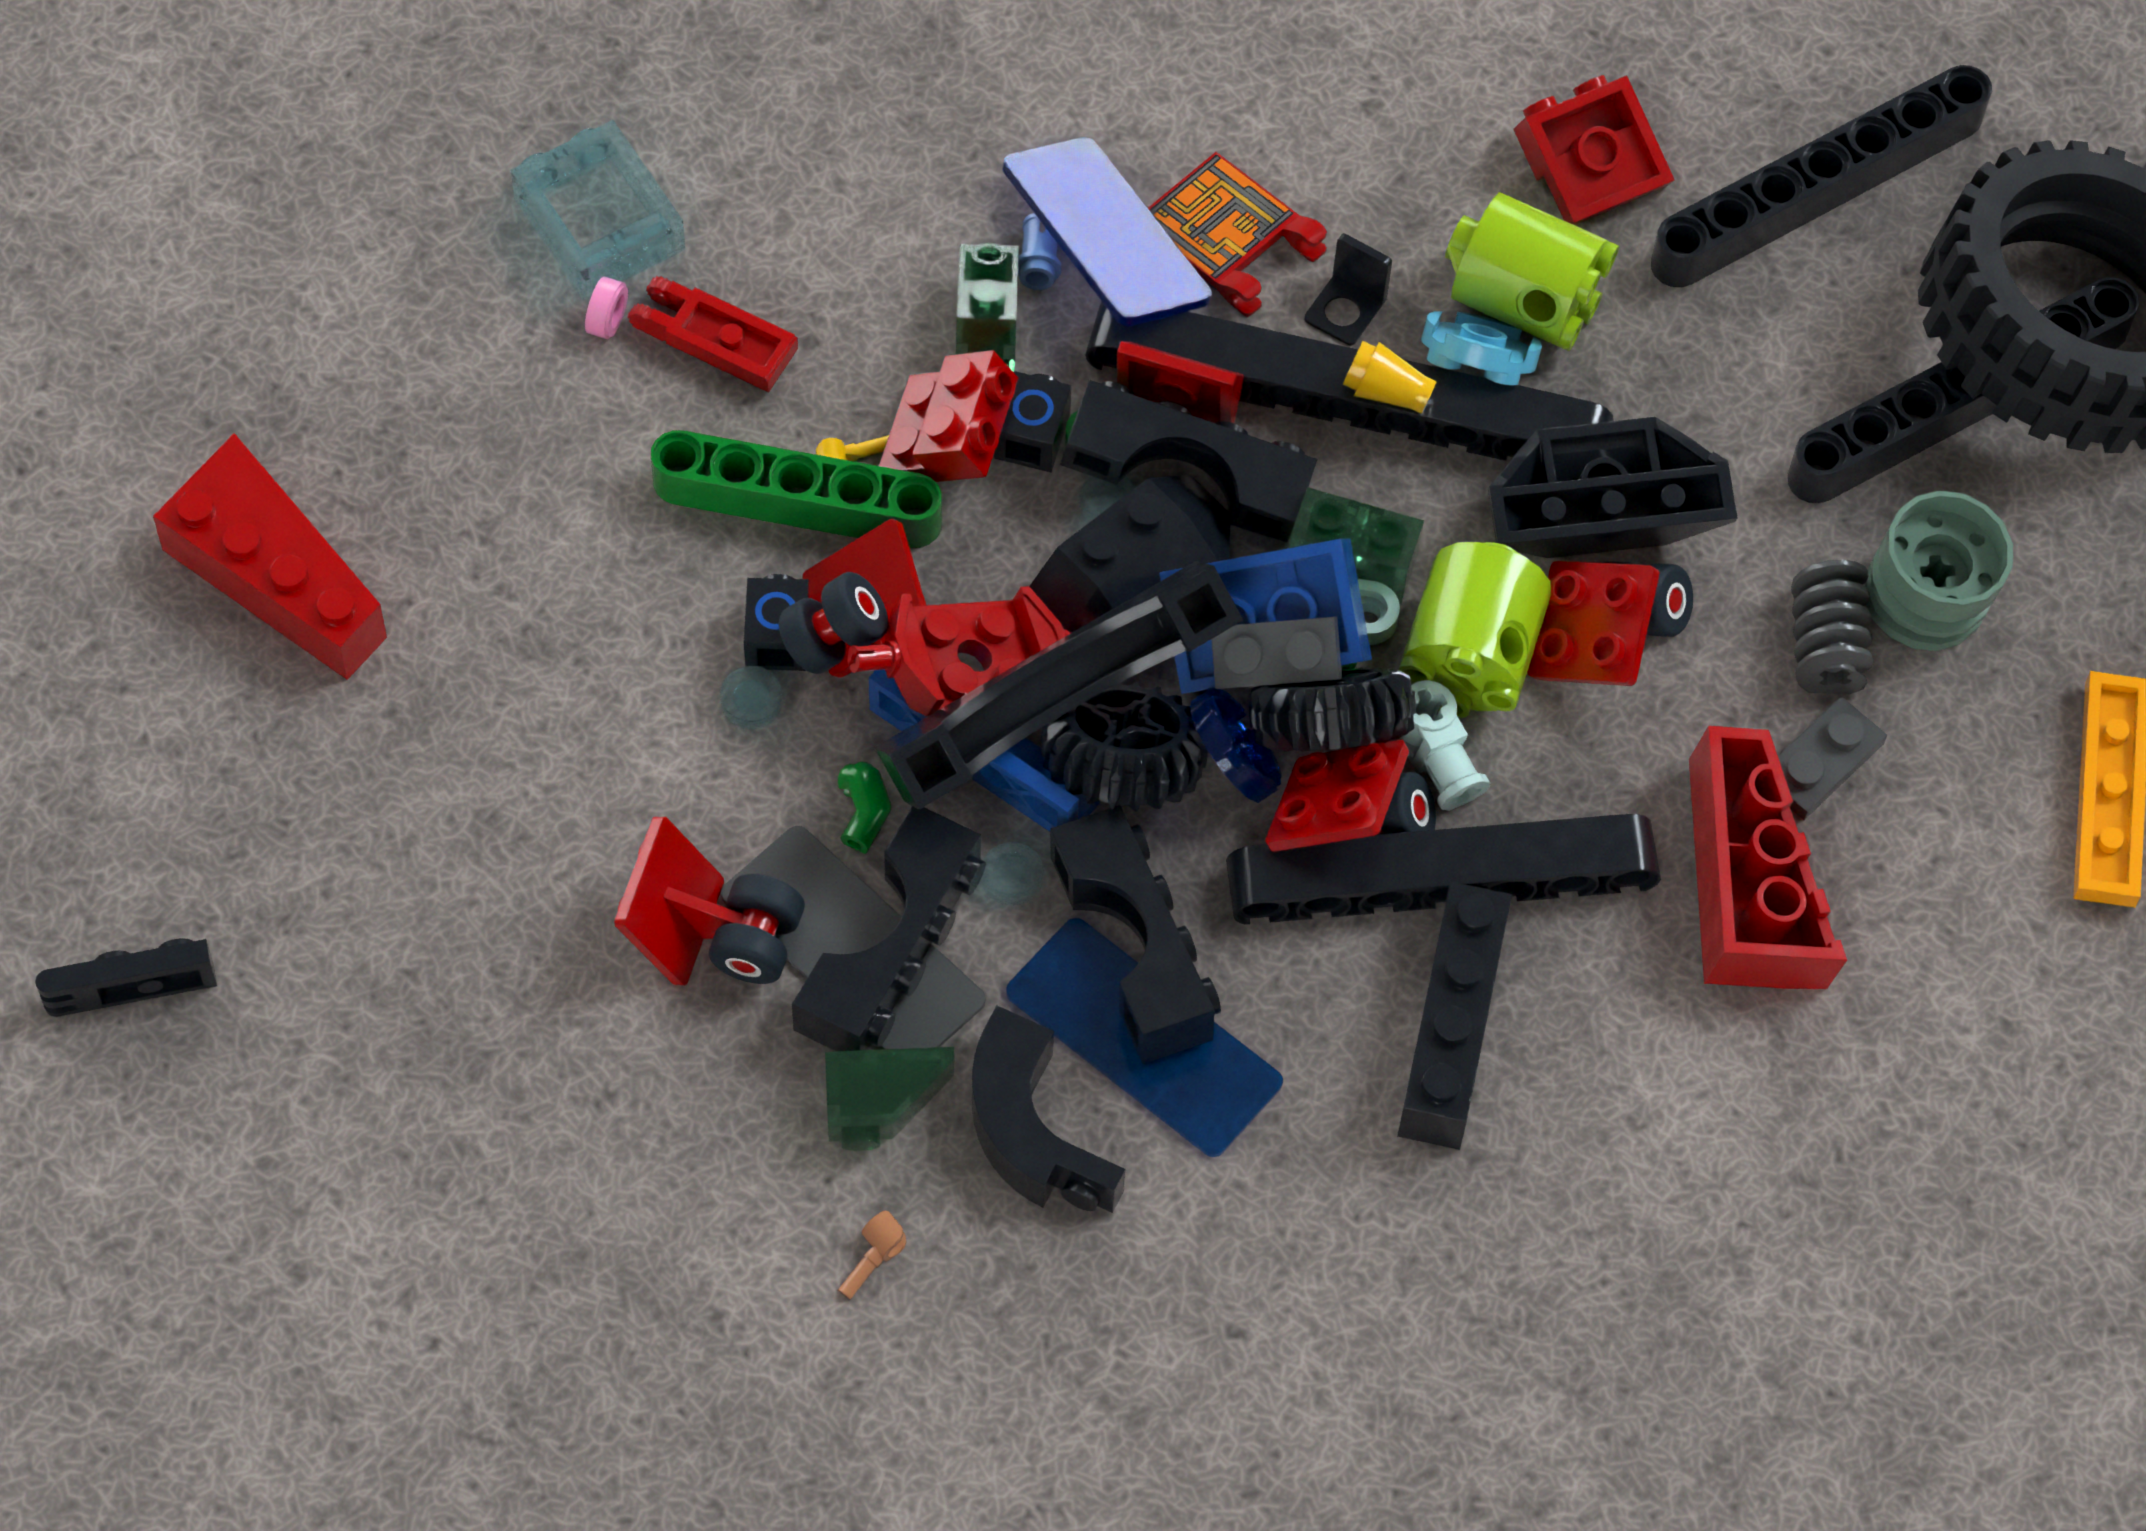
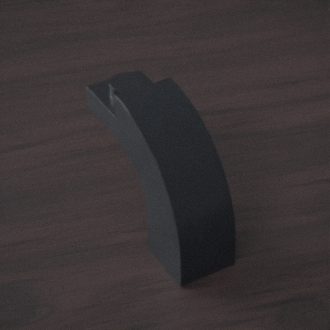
M996 1005L978 1041L972 1069L973 1121L978 1140L986 1157L1006 1183L1023 1197L1044 1208L1052 1190L1056 1187L1062 1190L1063 1198L1077 1208L1095 1211L1098 1206L1113 1213L1124 1192L1126 1169L1054 1135L1042 1123L1032 1102L1033 1092L1053 1056L1054 1031Z

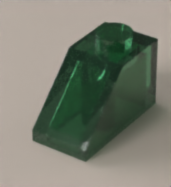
M954 1047L825 1052L829 1142L842 1141V1148L845 1150L867 1151L879 1148L880 1139H893L954 1076Z

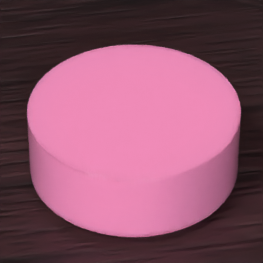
M605 276L598 281L587 308L585 318L586 333L604 339H609L615 335L624 316L628 300V288L624 282Z

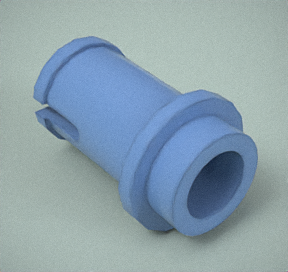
M1041 212L1029 214L1023 220L1022 254L1015 261V273L1025 287L1033 290L1050 288L1055 280L1059 278L1062 270L1061 262L1057 258L1060 221L1049 213L1046 214L1045 231L1043 233L1039 231Z

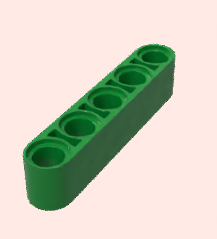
M673 430L662 434L651 447L654 489L661 499L674 505L853 538H860L887 520L895 519L903 524L910 548H921L930 545L938 538L941 531L942 492L932 478L920 473L684 430ZM675 466H685L689 468L688 470L682 472H673L669 470L670 468ZM733 477H745L748 479L740 483L727 481ZM794 487L807 489V491L802 493H790L786 490ZM851 498L866 500V502L861 504H849L845 501ZM910 509L925 511V513L920 515H909L904 512Z

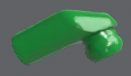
M860 761L856 764L849 763L845 765L838 775V788L844 789V795L852 798L856 808L840 838L844 845L866 854L891 812V802L880 771L870 763Z

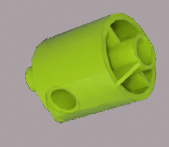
M1499 192L1484 211L1480 221L1464 215L1451 236L1445 253V258L1451 260L1456 273L1451 299L1570 352L1579 336L1583 323L1589 324L1599 306L1602 292L1595 289L1600 277L1606 278L1609 274L1620 246Z
M1457 542L1442 548L1434 558L1398 671L1409 675L1412 685L1418 681L1430 680L1447 687L1455 697L1457 703L1456 714L1460 718L1467 717L1470 709L1475 711L1499 710L1505 712L1514 710L1520 697L1551 597L1550 580L1539 566L1504 544L1495 542Z

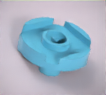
M1434 311L1427 315L1421 341L1429 348L1426 358L1428 362L1446 369L1457 370L1461 368L1462 364L1485 370V378L1504 385H1518L1521 374L1532 373L1536 370L1542 343L1535 337H1533L1530 346L1519 341L1522 330L1502 321L1471 313L1457 312L1455 323L1440 322L1443 311Z

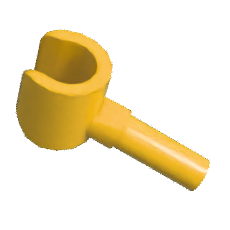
M889 435L844 445V442L840 439L829 437L823 439L818 444L816 455L856 461L862 457L884 452Z

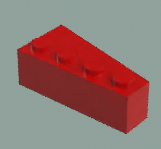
M235 433L153 515L160 544L164 552L346 680L355 673L387 638L381 604Z
M1708 726L1689 758L1704 984L1782 989H1828L1847 962V957L1841 940H1835L1827 917L1831 910L1823 888H1817L1808 858L1811 852L1804 832H1798L1790 809L1793 799L1771 734L1766 729Z

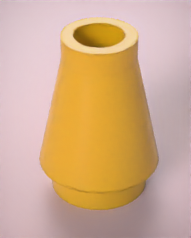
M1362 341L1343 385L1356 390L1355 397L1412 409L1422 414L1437 381L1419 372L1382 343L1378 342L1377 346H1373Z

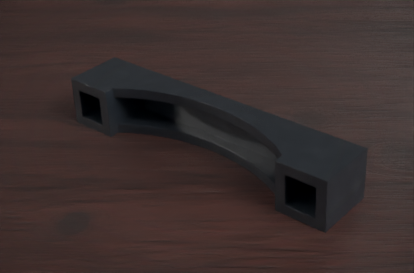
M1194 561L874 748L904 802L917 809H921L973 779L972 775L989 762L1066 712L1158 663L1185 651L1190 652L1242 622L1243 619L1215 566Z

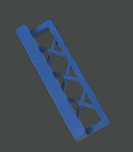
M875 670L869 676V709L900 731L928 717L908 707L894 678H887L885 670ZM1024 738L972 775V780L1049 832L1050 828L1090 815L1100 804V801L1087 804L1085 795H1073L1065 789V785L1053 782L1050 771L1043 767L1041 748L1027 738Z

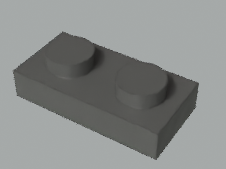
M1337 616L1238 624L1211 639L1216 689L1342 679Z
M1843 697L1837 699L1778 755L1793 799L1790 809L1803 820L1812 814L1884 745L1887 734Z

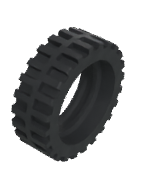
M2047 140L2033 142L2026 156L2022 154L2018 147L2002 152L1995 165L1991 162H1986L1976 171L1971 182L1965 185L1931 245L1932 247L1926 255L1920 270V274L1925 278L1918 289V304L1931 307L1922 323L1928 338L1940 337L1943 345L1937 356L1947 370L1957 367L1966 377L1961 387L1973 399L1982 394L1994 403L1996 407L1992 414L2007 423L2010 417L2013 416L2031 426L2028 432L2029 435L2043 441L2047 439L2049 434L2066 438V448L2085 451L2090 442L2102 443L2105 453H2123L2132 440L2136 441L2141 450H2145L2146 352L2121 351L2093 344L2065 331L2039 312L2017 287L2006 267L2001 247L2025 241H2045L2072 246L2109 262L2130 277L2146 293V163L2143 167L2128 162L2125 160V151L2109 146L2105 153L2101 154L2089 151L2088 142L2070 140L2064 150H2055L2052 142Z

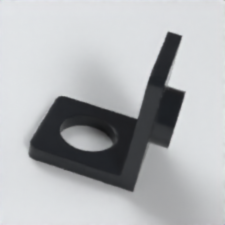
M1345 233L1341 234L1336 244L1332 278L1304 316L1305 322L1349 346L1354 345L1387 300L1392 259ZM1338 298L1349 299L1358 306L1360 311L1359 318L1353 324L1347 326L1336 325L1326 317L1325 308L1327 304Z

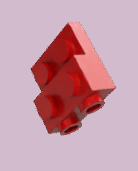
M1604 75L1590 79L1573 89L1575 97L1557 104L1554 96L1542 99L1523 110L1525 118L1513 129L1536 180L1539 181L1545 178L1564 221L1573 225L1662 189L1675 181L1627 75L1609 83Z
M994 350L948 355L944 358L940 372L909 375L879 466L920 473L932 478L935 482L986 477L995 449L998 446L1001 430L1019 378Z

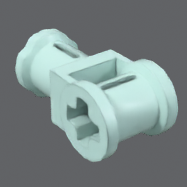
M1430 680L1418 681L1411 685L1412 690L1415 691L1417 712L1414 714V729L1400 739H1392L1391 741L1403 740L1409 749L1408 758L1416 773L1428 772L1440 793L1437 799L1440 808L1450 811L1484 794L1490 787V781L1485 774L1476 771L1462 746L1468 734L1456 714L1457 703L1454 695L1447 687L1438 682Z

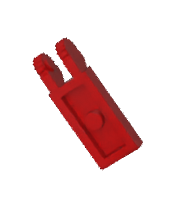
M662 276L653 277L647 286V295L658 304L676 311L675 317H671L655 308L651 309L643 303L634 305L627 317L632 327L661 341H666V344L768 393L798 350V337L795 334L696 287L691 290Z

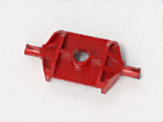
M1029 586L1020 587L1012 600L913 606V600L909 593L902 594L891 610L888 630L885 634V643L883 645L868 646L852 645L848 650L847 660L848 664H852L850 670L853 673L885 670L887 678H894L908 707L924 716H929L1072 632L1063 629L1060 621ZM965 653L975 657L981 663L983 671H974L969 665L959 660L958 654Z

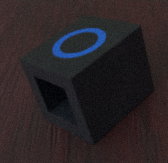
M1014 371L1019 379L1001 430L998 446L994 452V459L1051 473L1066 429V423L1070 416L1072 385L1061 383L1054 377L1046 374L1029 375Z
M771 574L764 578H747L744 626L745 669L806 671L796 663L787 651L779 631V618L784 609L803 598H809V579H794L784 574Z

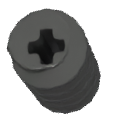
M1827 560L1801 570L1793 578L1791 593L1794 597L1792 614L1796 620L1793 628V635L1796 639L1794 655L1798 663L1795 675L1799 686L1808 693L1852 694L1863 690L1868 683L1866 676L1861 673L1869 670L1874 662L1873 655L1870 651L1866 650L1872 643V634L1865 628L1871 621V613L1868 608L1864 607L1870 599V593L1863 586L1867 582L1869 575L1867 568L1856 561Z

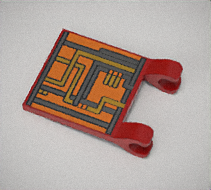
M1217 152L1212 154L1135 218V223L1174 257L1216 288L1228 303L1246 317L1254 314L1262 306L1261 300L1256 297L1260 294L1262 287L1255 277L1241 271L1282 236L1285 237L1295 250L1311 262L1318 260L1327 251L1326 245L1322 243L1327 236V231L1320 222L1297 214Z

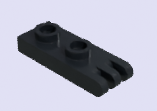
M179 938L166 941L156 949L135 953L110 951L99 955L93 961L46 969L37 975L35 984L45 1011L50 1016L60 1017L216 987L217 981L207 940L193 941Z

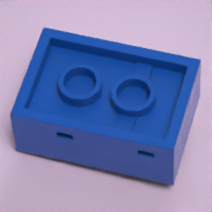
M1336 539L1207 563L1215 566L1243 619L1238 624L1337 616L1341 665L1372 660L1351 539ZM1182 568L1159 572L1160 580L1162 581ZM1212 640L1207 641L1190 652L1185 651L1174 656L1181 694L1215 688Z

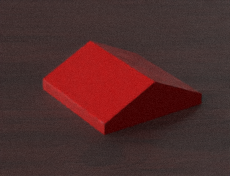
M1120 342L1117 350V383L1130 388L1135 396L1152 402L1169 401L1180 404L1187 408L1191 415L1213 423L1218 421L1235 423L1244 378L1243 374L1133 342Z

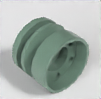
M1939 490L1913 498L1898 510L1867 569L1869 577L1864 586L1870 593L1867 608L1871 613L1872 620L1890 638L1913 649L1938 651L1960 645L1978 630L2013 567V542L2004 522L1986 504L1964 493Z

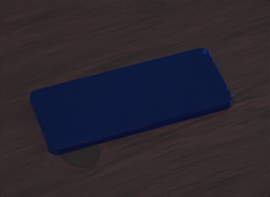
M1079 137L1005 156L1002 167L1003 173L1118 323L1124 326H1133L1203 308L1210 303L1212 294L1210 287L1093 139Z
M1080 918L1068 920L1007 984V998L1037 1023L1053 1030L1056 1038L1204 1154L1210 1157L1220 1156L1281 1090L1283 1085L1281 1073L1215 1022L1213 1041L1142 1065L1119 1014V982L1134 970L1138 962Z

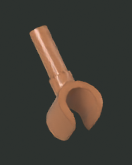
M885 1210L874 1216L862 1230V1235L872 1248L863 1255L862 1260L838 1289L849 1300L852 1299L875 1268H878L883 1261H889L905 1248L907 1241L903 1228L889 1211Z

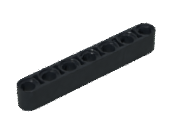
M1970 65L1952 67L1669 216L1661 223L1657 231L1651 257V270L1654 276L1661 283L1670 287L1682 288L1692 285L1972 136L1979 130L1992 94V83L1988 75ZM1674 251H1682L1686 254H1679Z
M2106 277L2079 289L2039 310V312L2065 331L2081 339L2106 348L2117 349L2125 342L2139 307V296L2128 282L2118 278ZM1942 362L1805 433L1799 439L1788 471V485L1799 499L1806 502L1823 503L1992 415L1996 405L1982 394L1973 399L1968 393L1956 389H1963L1961 384L1966 377L1957 367L1947 370ZM1908 414H1916L1918 416H1921L1923 419H1916L1914 417L1909 416ZM1859 439L1869 440L1875 445L1865 444ZM1810 465H1819L1824 467L1826 471L1814 469Z
M1619 814L1379 834L1272 852L1267 844H1259L1237 849L1230 853L1226 859L1233 916L1235 921L1244 925L1251 924V918L1269 917V923L1313 919L1312 913L1331 912V917L1375 914L1374 908L1393 907V912L1436 909V903L1446 902L1450 882L1512 894V896H1516L1517 902L1556 899L1560 898V892L1578 891V897L1621 893L1620 887L1639 886L1640 891H1647L1658 885L1661 881L1651 820L1640 814Z

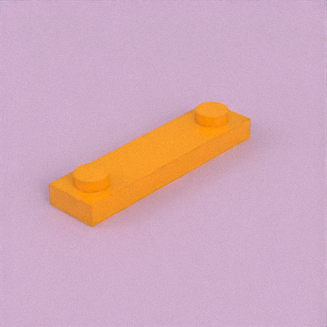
M2090 671L2085 682L2073 899L2135 908L2141 897L2146 797V678Z

